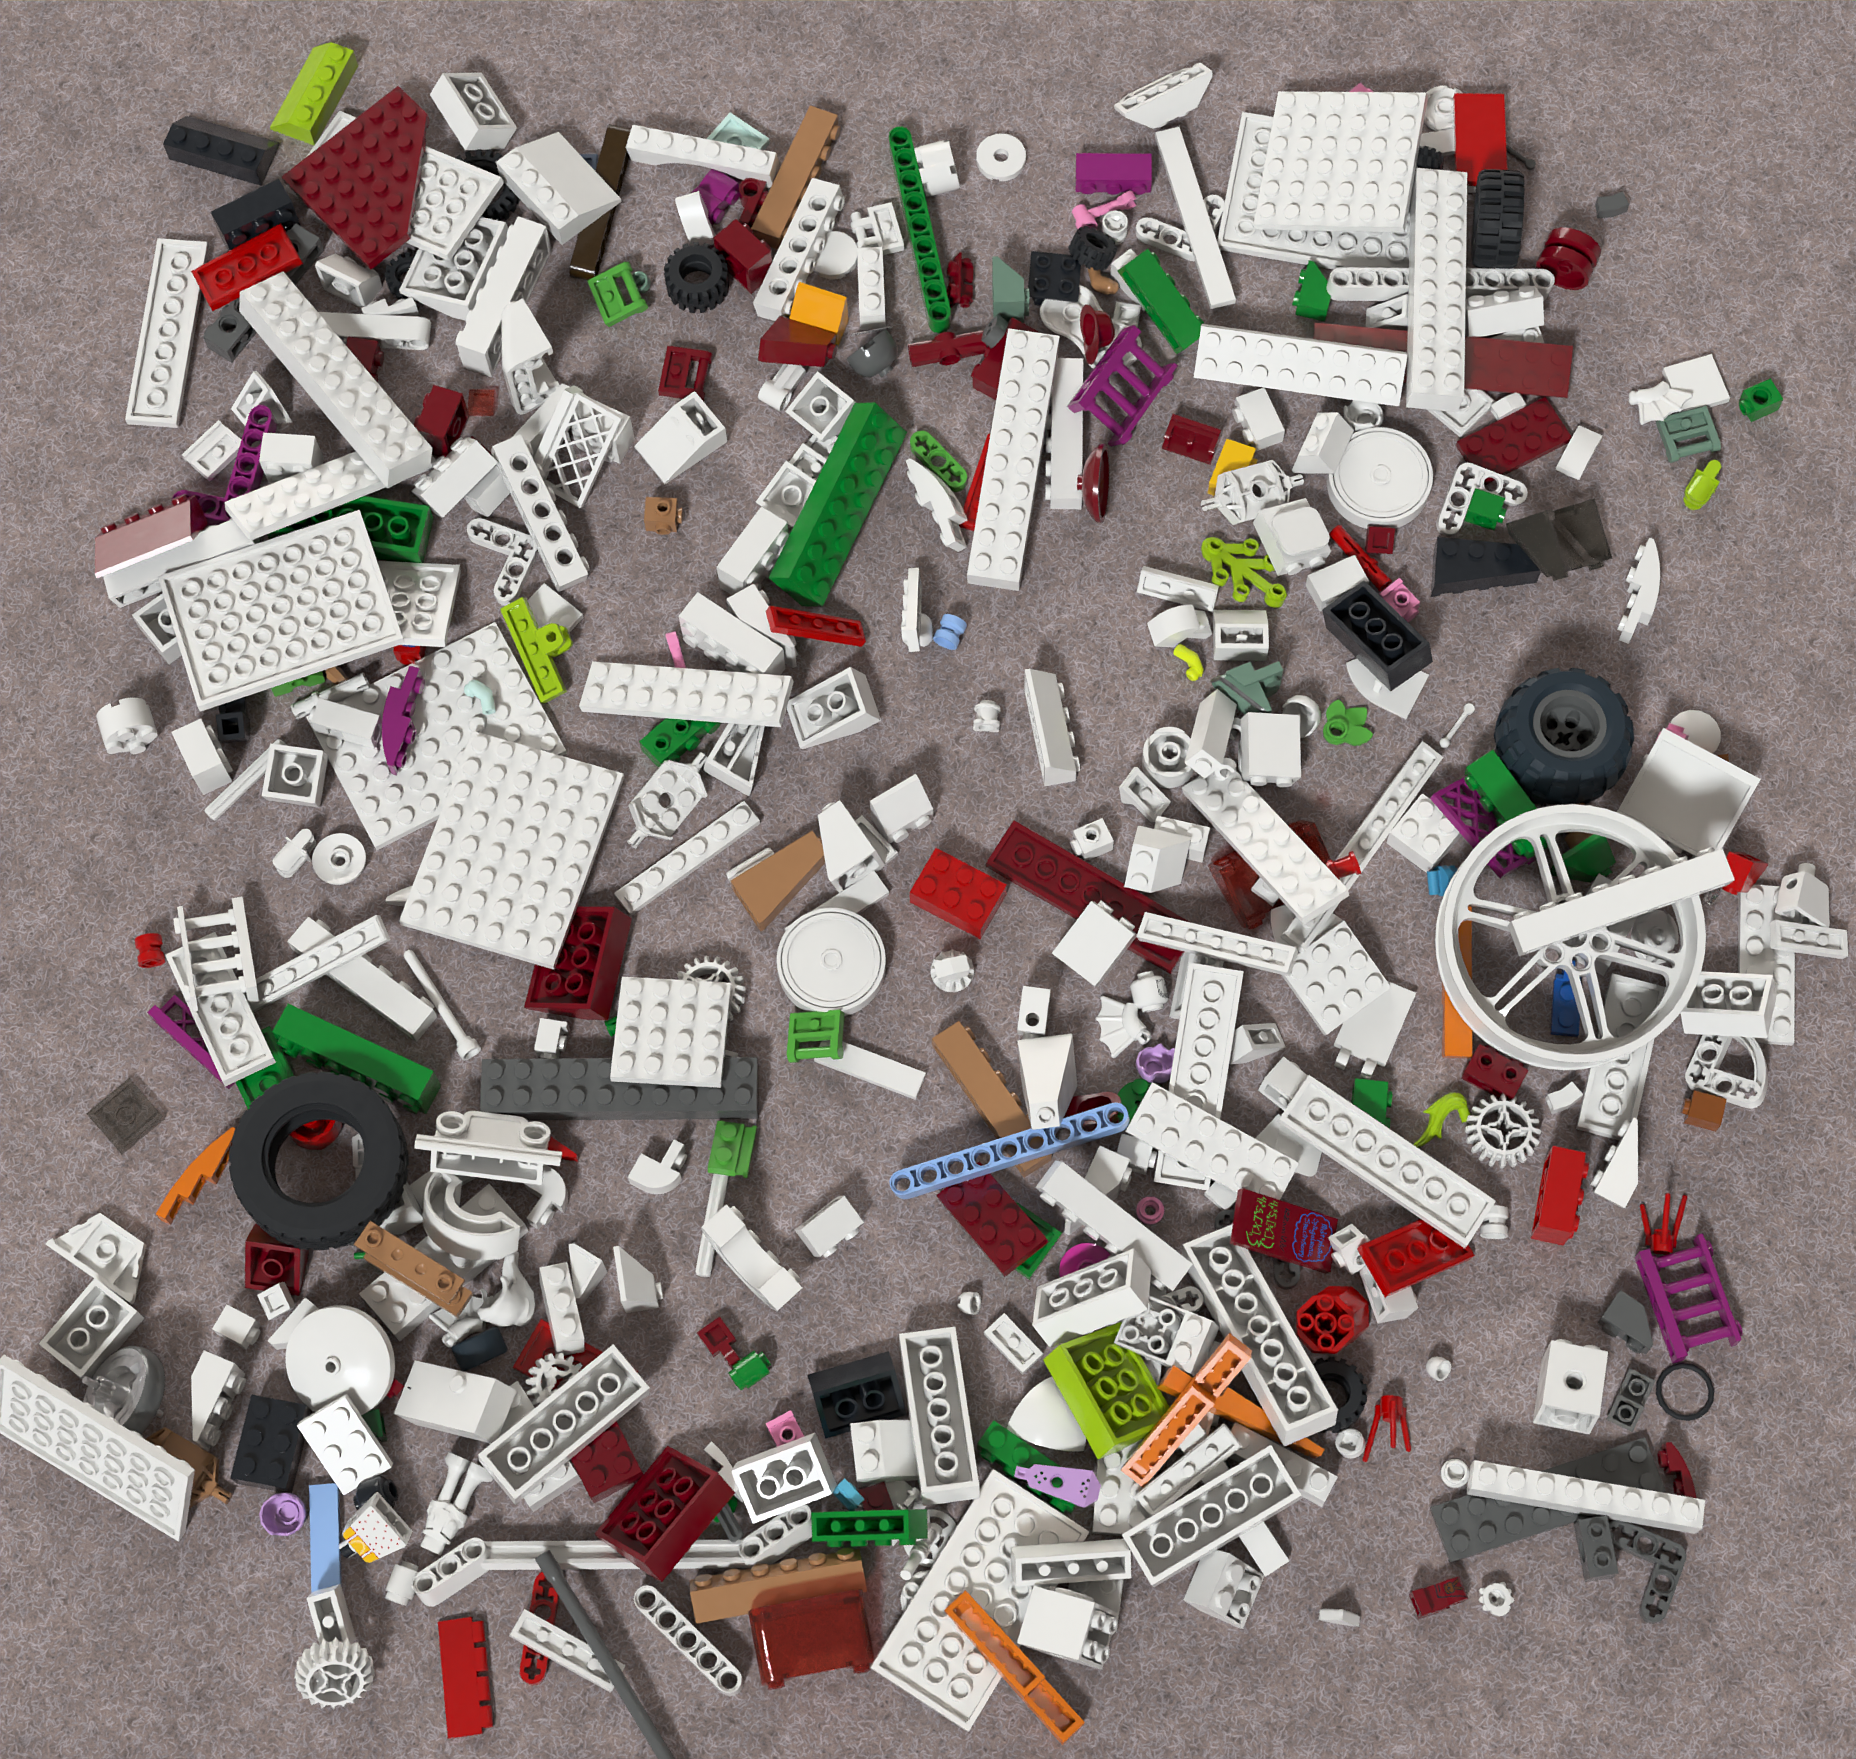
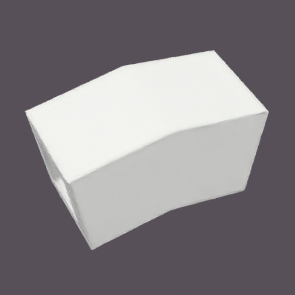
M1515 392L1491 405V412L1498 421L1524 408L1526 403L1521 395Z
M966 955L951 957L933 963L940 983L968 976L970 972Z
M1570 1082L1562 1090L1548 1094L1545 1099L1551 1114L1570 1108L1582 1098L1583 1093L1573 1082Z

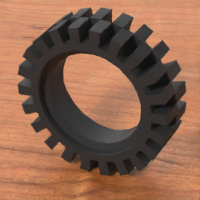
M481 149L476 150V156H471V152L467 151L465 152L466 159H462L460 155L455 157L458 160L499 176L496 164L502 158V155L496 153L495 157H493L492 151L486 150V154L482 155ZM504 183L500 197L494 203L488 205L481 217L501 221L500 218L503 217L507 220L510 217L509 211L515 212V203L519 204L520 199Z

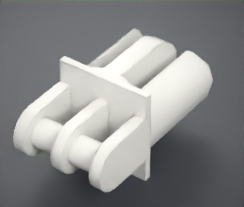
M302 829L292 840L286 837L287 843L273 858V865L282 877H292L305 861L311 862L308 854L315 848L316 840L309 829Z

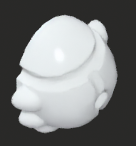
M1505 1582L1493 1583L1479 1590V1593L1482 1595L1479 1598V1602L1483 1604L1482 1609L1484 1611H1490L1494 1616H1503L1509 1612V1605L1514 1602V1598L1510 1596L1511 1589L1506 1588Z

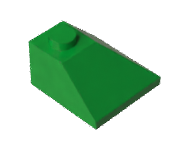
M1596 834L1591 835L1561 855L1569 879L1588 883L1594 881L1598 874L1606 878L1613 873L1611 869L1616 863L1607 838ZM1553 864L1550 873L1552 876L1558 877Z

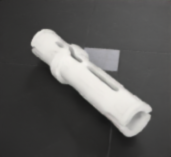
M360 673L321 692L315 691L311 693L312 696L291 704L292 712L296 719L299 720L310 714L312 707L317 706L319 698L331 702H339L360 691L369 689L370 684L365 674Z

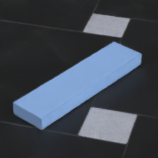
M336 1483L309 1485L312 1593L341 1584L342 1587L341 1552L339 1550V1544L341 1543L339 1488Z

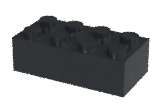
M1362 581L1322 609L1326 628L1390 691L1433 662L1430 643L1365 581Z

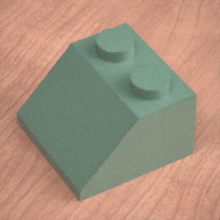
M992 256L993 318L999 314L1007 322L1013 317L1024 323V316H1029V288H1024L1023 277L998 256Z

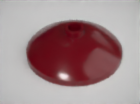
M1099 444L1086 460L1083 474L1077 477V490H1082L1084 505L1092 519L1097 523L1104 522L1107 511L1110 465L1106 444Z

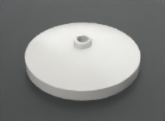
M334 1305L321 1308L309 1314L295 1327L287 1344L286 1370L295 1393L313 1411L316 1412L347 1394L359 1413L363 1415L375 1408L387 1395L394 1378L395 1358L386 1332L375 1319L357 1308Z

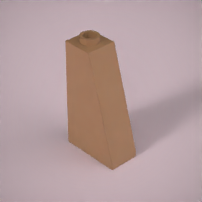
M812 830L730 880L732 890L760 932L776 918L825 864L821 836L817 838Z

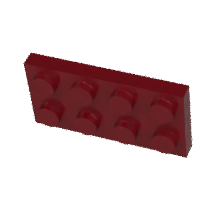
M1546 397L1457 441L1456 447L1467 463L1475 464L1505 476L1568 444L1572 436ZM1491 477L1486 478L1484 486L1495 481V479Z
M979 1161L978 1163H976V1164H978V1165H980V1166H983L980 1161ZM990 1173L948 1186L936 1195L942 1205L1004 1277L1048 1243L1043 1233Z

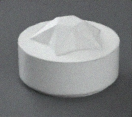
M1344 1429L1336 1437V1448L1346 1458H1356L1365 1450V1439L1356 1429Z

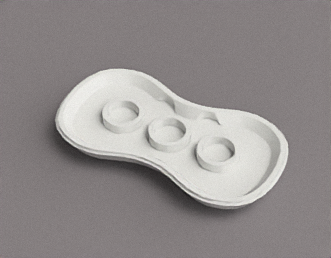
M1079 285L1078 302L1045 299L1040 307V316L1048 329L1072 340L1085 357L1084 340L1080 328L1082 307L1087 304L1094 311L1103 310L1094 294L1086 287ZM1111 318L1115 329V340L1121 330L1129 326ZM1138 336L1136 339L1138 341L1137 345L1142 348L1141 339ZM1111 344L1109 346L1098 349L1095 362L1092 365H1090L1093 369L1096 367V365L1101 360V358L1106 353ZM1128 352L1122 358L1124 360L1123 364L1129 367L1137 358L1131 352Z

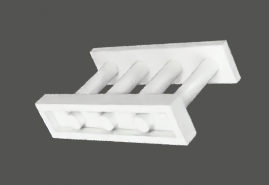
M243 897L232 898L233 909H229L227 913L189 919L184 917L183 906L177 907L178 918H173L175 933L181 934L188 985L183 986L186 1002L191 1001L193 1012L199 1011L197 997L241 991V993H247L248 1003L259 1001ZM227 923H230V926L236 925L237 931L231 932L232 935L188 941L187 930ZM232 945L234 948L239 947L240 954H235V957L191 963L190 952ZM232 968L243 970L244 976L238 977L239 980L195 986L194 974Z

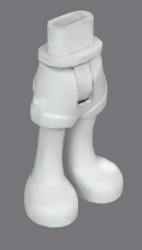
M450 1452L445 1457V1463L448 1466L445 1484L437 1501L432 1500L429 1504L426 1528L422 1532L426 1535L421 1543V1547L439 1555L442 1554L446 1544L450 1545L451 1542L448 1540H451L458 1530L464 1527L468 1518L465 1511L475 1488L481 1482H491L494 1479L484 1467L473 1462L470 1464V1461ZM467 1470L462 1488L452 1504L450 1502L458 1481Z

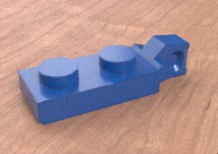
M1562 969V974H1556L1553 982L1550 1035L1578 1037L1580 1014L1568 974Z

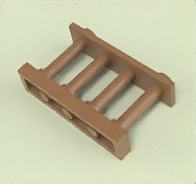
M371 1221L354 1244L366 1253L363 1258L367 1262L457 1318L474 1295L470 1290L462 1286L465 1282L463 1278Z

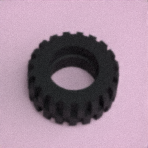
M1484 169L1478 173L1471 242L1472 264L1477 268L1512 269L1518 264L1525 194L1524 175L1520 171Z

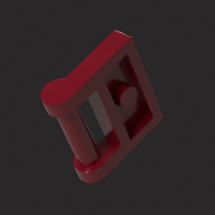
M667 345L658 389L659 396L684 399L695 391L704 402L705 392L703 390L708 365L712 363L713 354L704 350ZM698 361L694 389L686 388L691 362Z

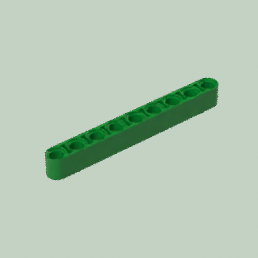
M898 126L889 133L890 156L928 326L935 333H944L951 326L950 305L911 133L907 128ZM902 163H908L909 165L903 166V165H900V164H902ZM917 206L919 208L911 209L910 207ZM917 228H923L924 230H922V231H917V230H915V229H917ZM921 250H928L929 252H927V253H922V252H920V251H921ZM926 272H933L934 274H932V275H926V274H924V273H926ZM931 294H938L939 296H938V297H931V296H929V295H931ZM943 316L944 319L938 320L935 319V317Z

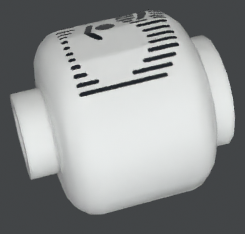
M1153 971L1137 974L1138 980L1130 984L1135 1006L1142 1009L1143 1013L1163 1009V1004L1168 1001L1164 978L1162 976H1154Z

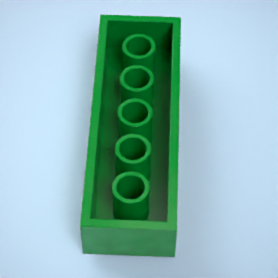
M362 496L271 532L267 536L270 540L360 510L376 559L392 562L423 563L434 519L430 507L426 505Z
M287 1004L272 1031L277 1039V1044L283 1048L282 1052L293 1058H297L298 1055L307 1059L306 1063L314 1068L321 1069L323 1066L336 1075L342 1074L354 1078V1081L359 1080L372 1090L379 1092L378 1095L383 1100L390 1103L396 1100L403 1104L402 1107L413 1114H417L418 1111L427 1114L441 1088V1084L433 1070L293 1005Z

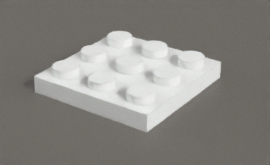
M1344 920L1313 941L1302 954L1298 952L1290 977L1282 975L1323 1035L1329 1034L1391 988Z

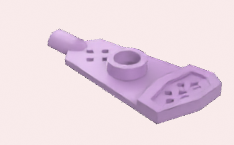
M1034 1464L1030 1469L1016 1466L1014 1474L1015 1478L1027 1480L1030 1488L1068 1501L1082 1508L1098 1500L1101 1488L1098 1479L1091 1470ZM1055 1477H1059L1063 1481L1062 1486L1059 1488L1052 1485V1479Z

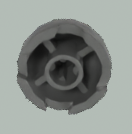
M885 329L856 350L846 360L857 374L863 377H873L879 374L882 378L894 369L891 364L897 358V345L891 334Z

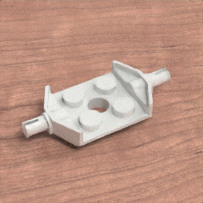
M1273 460L1218 475L1215 497L1202 500L1201 506L1207 505L1202 507L1203 511L1218 508L1232 525L1255 519L1262 509L1289 503L1290 489L1303 485L1304 479L1299 480L1303 478L1301 474L1292 477L1286 476ZM1254 484L1258 485L1261 489L1260 497L1255 496L1252 491Z
M699 752L691 764H682L670 760H665L628 805L636 824L635 829L637 830L627 841L628 844H631L636 849L647 836L665 840L673 839L672 834L701 798L707 797L699 774V770L708 758L705 754ZM663 793H667L671 799L670 805L667 808L662 807L659 803V798Z

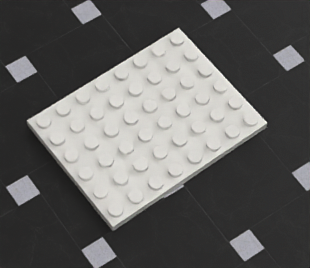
M1242 112L1217 240L1220 250L1308 265V261L1311 260L1315 262L1317 267L1328 269L1340 267L1409 268L1410 205L1405 232L1255 229L1254 219L1273 117ZM1420 141V148L1429 146V150L1435 148L1436 152L1440 151L1441 145Z
M360 510L158 576L200 712L405 643Z
M495 622L422 658V660L416 661L415 664H410L370 684L369 689L335 702L380 715L382 720L390 686L401 689L409 666L420 668L425 679V685L422 693L416 696V708L411 717L417 731L413 744L408 745L406 763L403 768H399L397 776L391 774L387 765L382 743V731L376 747L373 749L315 732L309 721V715L306 716L376 850L438 820L472 731L560 756L567 754L564 745ZM478 680L492 690L495 713L484 715L480 699L476 696H467L464 693V686L469 681Z
M472 731L401 914L400 925L555 970L623 783L624 774Z

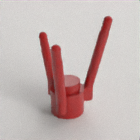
M1670 1193L1665 1194L1662 1229H1654V1234H1651L1646 1207L1644 1204L1640 1205L1645 1232V1246H1650L1651 1253L1663 1255L1673 1253V1249L1677 1245V1236L1686 1207L1687 1195L1682 1196L1672 1234L1671 1230H1668Z
M1395 1395L1381 1396L1380 1405H1375V1415L1365 1446L1363 1462L1368 1461L1381 1416H1383V1421L1390 1422L1391 1448L1396 1447V1422L1400 1421L1405 1449L1407 1452L1411 1451L1406 1408L1403 1407L1402 1397Z

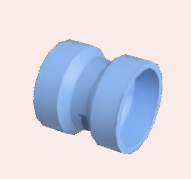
M944 614L940 621L941 627L935 632L933 640L939 646L949 650H956L960 643L959 636L965 632L967 624L955 615Z

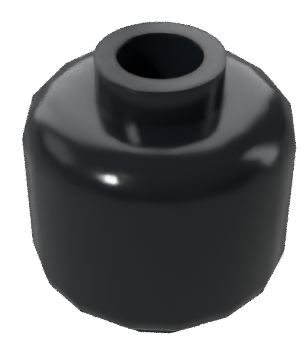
M377 1476L358 1484L356 1495L353 1497L356 1509L359 1510L376 1492L394 1508L395 1501L398 1500V1491L394 1482L390 1479L387 1480L383 1476Z

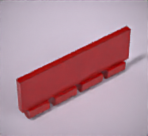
M473 1617L439 1621L438 1633L448 1739L483 1734V1728L494 1726L492 1706H481L480 1702L491 1700L489 1676L478 1677L479 1672L488 1671L486 1647L475 1648L476 1643L486 1642L484 1621L473 1622Z

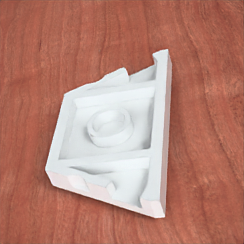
M101 1213L89 1218L82 1225L74 1226L68 1230V1233L55 1240L52 1238L47 1241L46 1245L91 1277L98 1279L111 1291L133 1305L146 1245Z

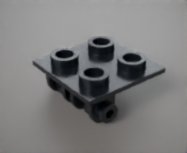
M1031 251L1028 288L1029 297L1032 298L1035 305L1041 306L1045 299L1078 302L1081 264H1079L1078 260L1072 258L1073 255Z

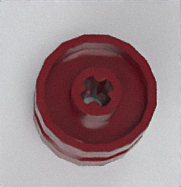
M1566 227L1556 228L1549 233L1545 241L1544 249L1541 251L1536 262V269L1550 271L1555 278L1554 285L1567 290L1584 289L1592 277L1593 268L1596 267L1599 261L1601 248L1591 236L1582 231Z

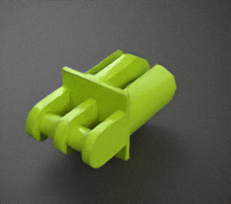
M1711 460L1703 472L1699 469L1696 470L1684 492L1683 500L1685 506L1689 509H1700L1715 493L1720 481L1716 480L1721 469L1719 461Z

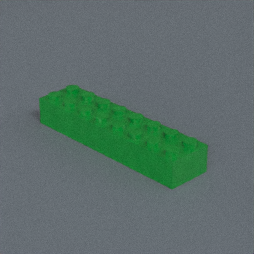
M875 402L854 403L769 576L770 580L801 606L823 607L907 434V431Z

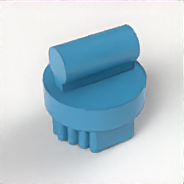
M1454 865L1436 866L1433 870L1427 871L1429 895L1444 896L1452 877L1457 871Z

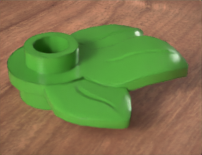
M1339 699L1329 705L1326 711L1327 723L1323 728V736L1328 743L1340 745L1345 742L1352 746H1359L1367 743L1373 737V733L1363 727L1367 718V708L1354 707L1346 710L1344 704ZM1337 729L1341 732V735L1334 736L1331 731Z

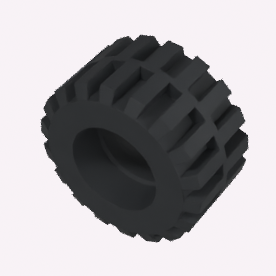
M693 242V246H689L687 243L683 245L681 250L676 248L674 256L669 255L667 258L668 263H665L664 266L667 293L674 305L679 304V309L684 311L687 307L689 308V313H695V309H700V313H704L705 308L715 309V303L717 302L720 305L723 302V296L726 297L728 294L729 276L727 263H725L724 256L722 254L719 255V250L715 247L710 249V245L706 243L703 246H699V242ZM696 271L705 272L710 275L707 280L698 284L688 283L683 280L688 274Z
M1328 1357L1327 1360L1319 1358L1312 1364L1322 1381L1330 1380L1337 1382L1344 1388L1347 1395L1345 1405L1338 1409L1335 1425L1320 1431L1322 1433H1326L1327 1430L1332 1431V1433H1338L1340 1429L1349 1428L1351 1424L1358 1420L1367 1402L1368 1396H1366V1392L1368 1389L1367 1384L1363 1383L1364 1377L1362 1373L1358 1374L1356 1372L1357 1367L1353 1364L1351 1366L1347 1365V1360L1342 1358L1340 1361H1336L1335 1357Z

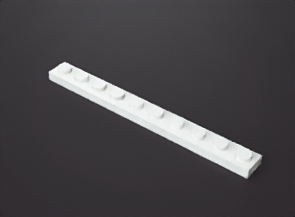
M1422 741L1336 860L1348 856L1349 852L1353 851L1362 872L1443 757ZM1354 873L1341 878L1340 881L1349 890L1359 875ZM1339 903L1305 925L1295 916L1280 937L1291 946L1296 947L1302 954Z

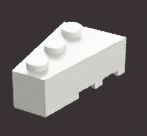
M728 723L705 761L703 771L743 794L750 796L765 726Z

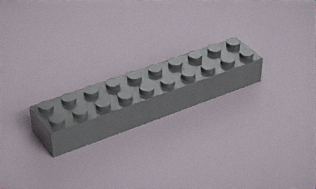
M724 1057L721 1088L614 1082L610 1079L612 1058L482 1059L480 1112L520 1116L527 1120L758 1119L759 1063L757 1057Z

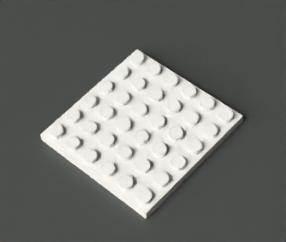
M1278 92L1254 219L1255 229L1405 232L1428 100L1426 92Z

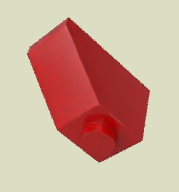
M1729 851L1726 859L1735 880L1729 885L1723 886L1722 889L1734 895H1737L1738 892L1748 893L1766 870L1769 863L1745 852Z

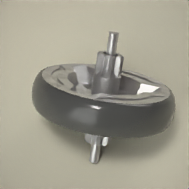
M128 1346L115 1351L104 1360L92 1378L85 1376L82 1379V1383L88 1385L83 1402L91 1404L105 1416L116 1419L120 1425L128 1430L142 1435L155 1416L159 1418L163 1416V1411L159 1410L164 1395L166 1378L161 1360L155 1353L140 1346Z

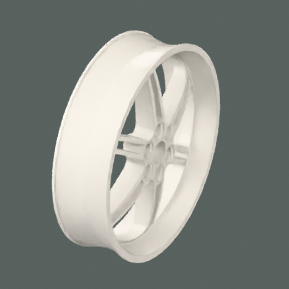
M1554 805L1523 813L1497 827L1472 850L1466 860L1460 865L1452 877L1439 907L1435 934L1436 959L1439 974L1452 1005L1464 1022L1483 1041L1499 1052L1531 1066L1553 1070H1582L1602 1066L1629 1055L1657 1037L1681 1013L1697 985L1702 970L1706 944L1705 918L1699 895L1672 904L1680 933V949L1675 954L1611 933L1606 927L1575 937L1571 944L1567 940L1538 950L1531 960L1496 996L1489 998L1482 995L1474 985L1465 967L1459 946L1458 928L1461 922L1468 920L1510 932L1508 928L1509 921L1471 912L1468 910V906L1510 916L1527 911V909L1480 900L1474 895L1473 888L1483 868L1508 844L1518 839H1527L1532 844L1548 903L1555 901L1556 905L1566 903V897L1574 894L1562 856L1555 841V836L1558 833L1585 832L1596 834L1620 842L1632 851L1634 855L1632 863L1608 884L1609 887L1617 885L1619 883L1618 880L1625 877L1637 865H1643L1644 871L1658 865L1661 866V869L1672 866L1671 861L1679 858L1654 832L1623 814L1589 805ZM1540 837H1544L1547 842L1563 894H1556ZM1643 871L1639 877L1644 876L1645 872ZM1529 910L1530 915L1536 913L1535 911ZM1594 937H1599L1604 941L1603 950H1597L1593 947L1592 939ZM1614 945H1618L1669 962L1672 968L1612 950ZM1546 949H1554L1558 953V960L1555 962L1549 961L1545 956ZM1574 956H1579L1584 960V969L1574 967L1572 963ZM1597 958L1663 975L1666 980L1665 991L1655 1009L1636 1029L1624 1037H1613L1607 1028L1594 966L1595 959ZM1537 962L1544 971L1502 1010H1496L1495 1004ZM1561 968L1568 974L1585 1031V1039L1577 1044H1552L1530 1039L1512 1031L1505 1022L1506 1014L1551 971ZM1584 976L1587 978L1600 1039L1595 1037L1580 978Z

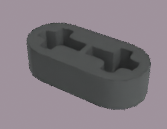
M997 314L984 329L981 340L990 348H993L1004 336L1008 322Z

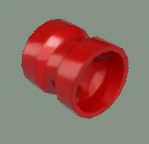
M147 933L135 938V948L139 950L137 957L139 967L152 968L165 963V954L161 951L163 941L160 934Z

